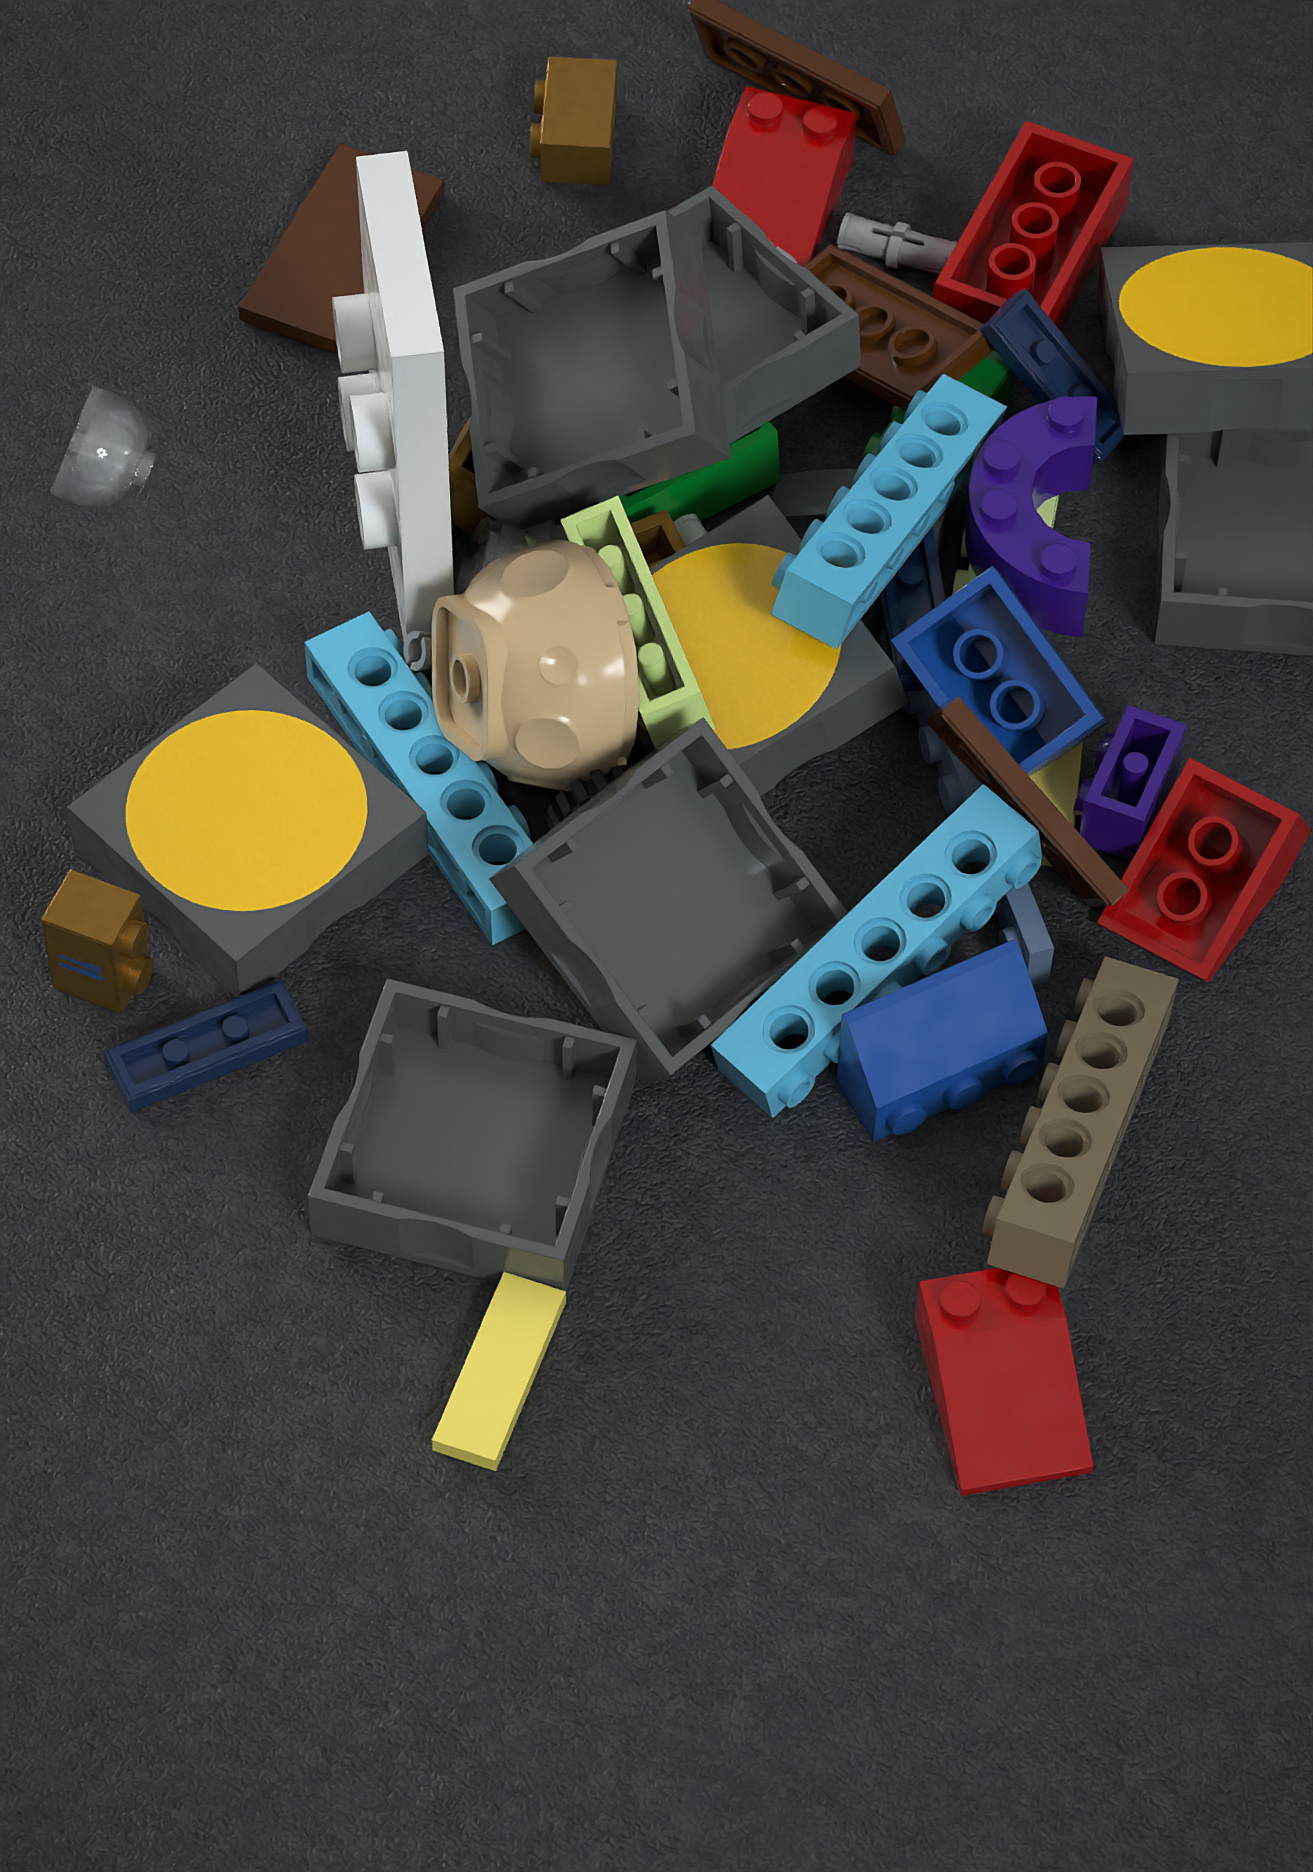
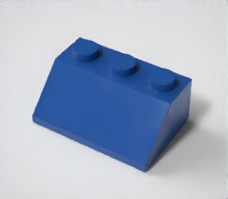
M991 566L891 640L938 707L959 696L1028 776L1058 760L1109 723L1001 573L994 566Z
M1015 939L842 1014L836 1082L873 1142L892 1133L895 1135L907 1134L919 1127L926 1118L948 1108L953 1110L965 1108L978 1100L984 1092L1006 1082L1008 1084L1021 1083L1033 1076L1043 1066L1048 1031L1022 951Z

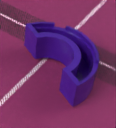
M1063 396L1032 406L1009 418L988 437L974 461L969 482L965 521V546L970 565L976 577L991 566H994L1040 628L1063 635L1082 637L1088 598L1090 543L1065 537L1049 527L1036 511L1046 500L1064 492L1089 490L1095 448L1097 397Z

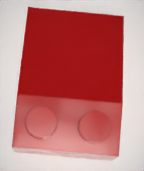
M746 86L730 123L712 186L759 226L775 248L779 246L793 256L797 264L805 267L816 257L853 162L856 113Z
M1189 757L1121 878V881L1129 891L1114 905L1105 907L1097 924L1208 983L1281 886L1312 830L1300 814Z
M1001 1268L919 1281L915 1322L960 1496L1092 1473L1093 1462L1067 1319L1058 1287Z

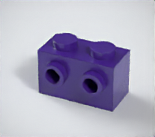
M1127 705L1115 734L1107 731L1101 742L1095 760V767L1099 769L1094 780H1084L1075 801L1073 815L1082 817L1079 833L1091 847L1132 861L1164 804L1180 768L1187 725Z

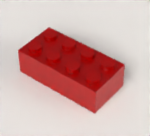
M1026 121L937 278L934 287V298L985 324L1015 292L1026 288L1060 330L1100 256V247H1105L1128 205L1134 158Z

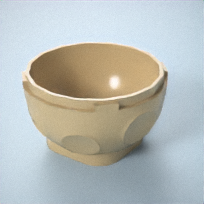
M559 539L538 543L509 553L489 563L473 578L463 594L444 596L437 599L432 615V695L438 725L448 741L474 762L486 761L507 776L511 782L556 791L571 792L573 790L570 785L571 782L578 778L583 782L591 779L589 772L600 769L603 775L608 774L611 767H622L624 770L636 739L640 699L637 652L626 603L611 568L593 547Z

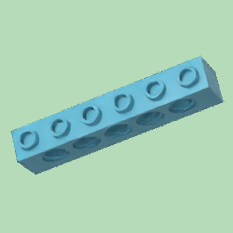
M942 374L928 393L919 390L907 408L903 419L904 423L900 424L894 421L886 431L880 443L877 457L870 453L865 456L855 473L852 488L849 489L841 486L829 505L826 520L822 522L815 519L811 523L801 541L799 554L796 556L789 552L781 561L772 580V586L779 589L771 615L838 649L969 480L974 461L988 437L1001 425L1007 406L945 374Z
M369 611L305 641L308 680L358 752L426 811L428 853L489 942L494 945L526 929L489 880L491 876L533 844L529 839L530 831L526 820L515 805L507 807L498 795V785L489 766L484 761L474 762L444 737L434 710L432 687L421 672L413 674L405 663L404 650L395 633L391 629L383 631ZM401 728H410L409 730H398ZM441 772L442 774L431 775L428 773ZM466 816L474 817V819L462 820L458 818ZM500 861L506 862L507 864L491 865L490 863Z
M982 784L711 1044L718 1070L772 1119L786 1105L791 1108L799 1104L813 1088L815 1077L832 1061L838 1063L842 1014L914 983L922 974L928 976L936 972L949 957L951 946L967 930L970 932L979 930L993 915L996 903L1012 887L1019 889L1034 877L1043 858L1039 830L987 786ZM979 861L987 864L984 870L976 874H965L959 871L968 862ZM927 904H935L943 908L937 915L928 918L914 915L918 908ZM883 947L893 948L898 951L895 956L886 961H874L868 958L873 951ZM835 991H847L853 994L848 1001L840 1005H828L823 1002L826 996ZM799 1034L807 1037L806 1041L795 1049L787 1050L777 1046L788 1035Z

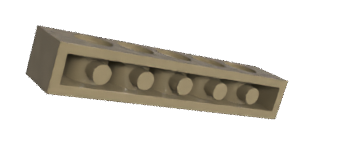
M1106 956L1095 980L1084 977L1073 1010L1074 1015L1080 1016L1078 1022L1066 1020L1057 1045L1056 1057L1062 1058L1060 1065L1049 1062L1042 1078L1038 1100L1044 1101L1043 1107L1041 1109L1031 1106L1024 1121L1019 1140L1020 1144L1026 1145L1024 1153L1012 1150L1007 1161L1001 1182V1188L1008 1190L1005 1198L994 1195L989 1204L982 1228V1234L992 1237L987 1261L988 1265L1064 1289L1169 1024L1179 981L1178 978Z

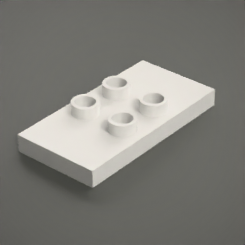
M401 151L356 157L364 294L332 297V307L341 372L349 373L369 370L368 374L338 377L341 418L347 451H355L358 472L375 471L354 475L361 539L364 550L388 547L402 635L405 643L406 637L412 631L432 632V615L438 598L454 595L444 348L408 152Z

